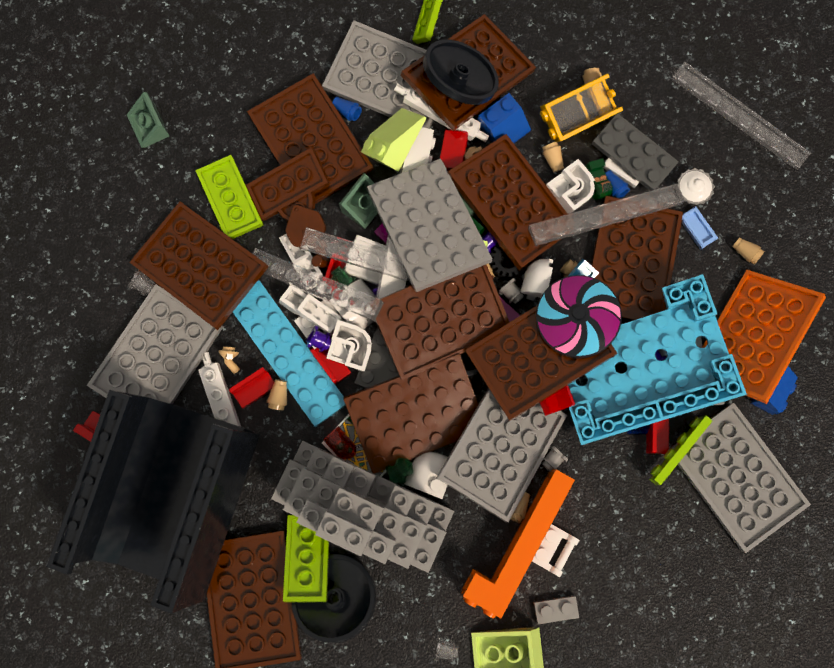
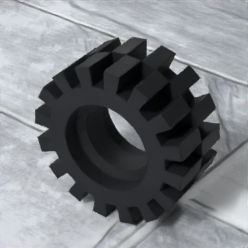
M499 244L497 247H494L491 253L492 262L490 263L493 274H497L498 278L503 277L504 280L519 276L523 268L518 270L515 265L510 268L503 267L500 263V257L506 253Z

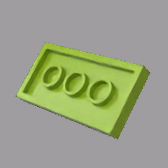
M232 155L195 170L224 234L234 239L263 226V222Z
M288 515L283 602H327L329 541L316 536L315 531L296 523L299 517Z

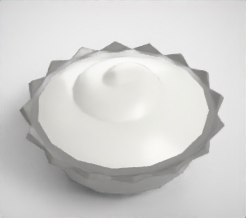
M687 169L677 179L678 184L676 187L678 194L689 204H704L714 194L713 189L715 185L713 184V179L703 169Z

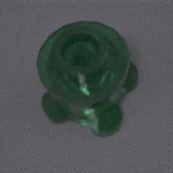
M340 266L330 273L332 275L330 280H333L338 285L339 292L356 279L348 274L345 270L346 267L341 268Z
M402 457L396 460L394 466L387 465L385 468L390 476V481L393 483L398 482L402 485L406 482L405 477L413 473L412 463Z

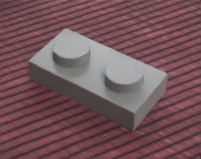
M575 595L533 602L537 624L579 618Z

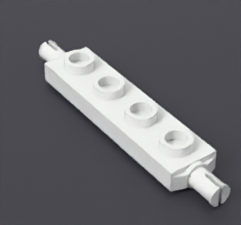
M400 84L396 85L394 91L404 96L403 103L451 130L412 87L407 89ZM474 118L469 119L455 130L468 132V140L470 141L477 137L486 143L489 135L480 131L481 122Z
M205 352L202 357L204 366L198 371L214 418L241 427L220 364L212 363L209 352Z

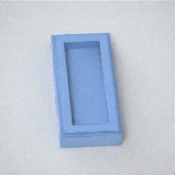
M696 206L683 214L681 223L700 250L718 239Z

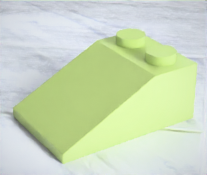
M401 108L369 135L361 152L399 172L427 118Z
M539 627L471 633L475 668H544Z

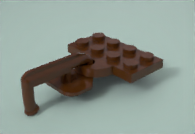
M311 147L248 183L246 187L261 220L265 221L280 213L283 218L288 220L286 234L291 244L295 247H303L311 243L317 254L311 260L312 265L328 268L330 259L320 239L326 231V225L321 214L314 211L316 203L314 193L331 183L315 149Z

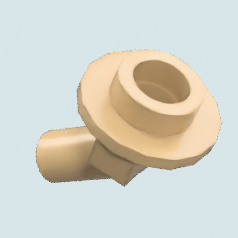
M223 347V351H218L233 374L237 373L240 368L232 359L239 352H235L234 347Z

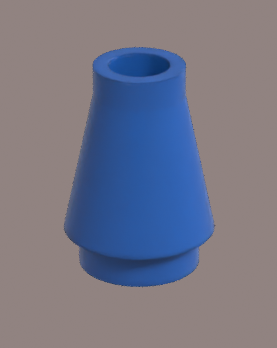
M336 97L332 102L335 108L347 120L356 121L359 118L362 108L358 103Z
M611 170L605 173L613 187L611 195L616 198H623L630 191L628 183L615 175Z

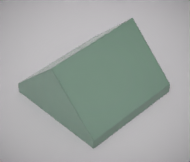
M143 92L127 113L141 148L169 137V133L155 103L147 92Z
M365 173L362 174L339 203L341 212L364 229H366L378 213L367 191V186L374 184V182Z

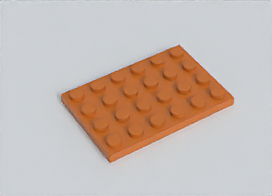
M750 270L745 271L717 322L729 355L732 354L747 393L746 396L765 404L768 403L826 299L824 293ZM707 340L705 341L702 348H705L707 346Z

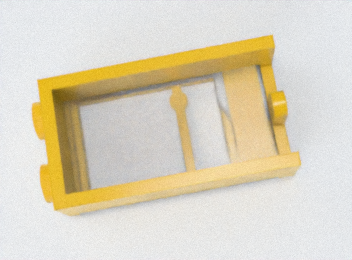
M609 74L602 75L540 106L542 110L540 115L549 126L548 133L552 140L561 142L623 111L622 107L616 108L613 100L616 93L613 89L609 90L605 79L609 78Z

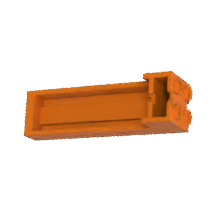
M552 469L551 472H548L525 515V519L521 522L492 578L490 579L472 569L461 590L464 602L474 608L477 605L482 607L483 613L493 619L496 616L502 618L575 481L573 478L557 469Z

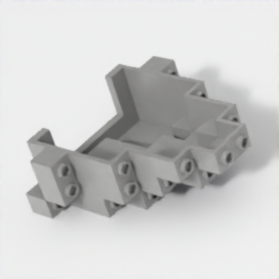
M302 441L294 459L289 460L271 498L285 505L284 511L299 517L296 523L315 531V535L359 556L364 554L383 564H386L388 559L407 569L412 565L429 573L454 513L452 509L305 441Z

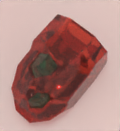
M340 426L323 439L339 458L351 459L356 455L355 444Z

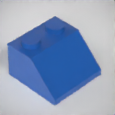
M510 93L478 115V121L481 122L480 129L489 135L488 139L492 143L505 134L508 135L513 143H516L531 131L521 106Z
M788 366L767 404L753 398L750 403L771 415L782 413L787 407L788 402L786 400L788 396L796 389L795 382L798 377Z

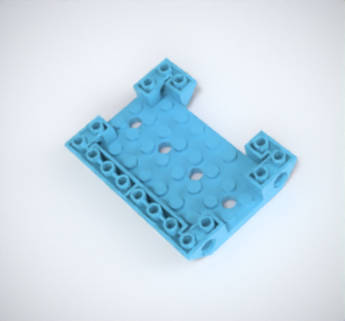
M703 274L663 287L662 292L667 310L621 324L619 332L612 343V346L617 351V355L585 374L588 378L586 385L579 386L576 380L568 385L575 405L569 407L581 445L747 395L733 355H729L716 319L717 311ZM697 337L706 338L707 346L705 348H699L696 345ZM662 349L667 353V358L664 361L656 359L655 352ZM618 362H624L627 365L625 373L620 374L616 372L615 365Z

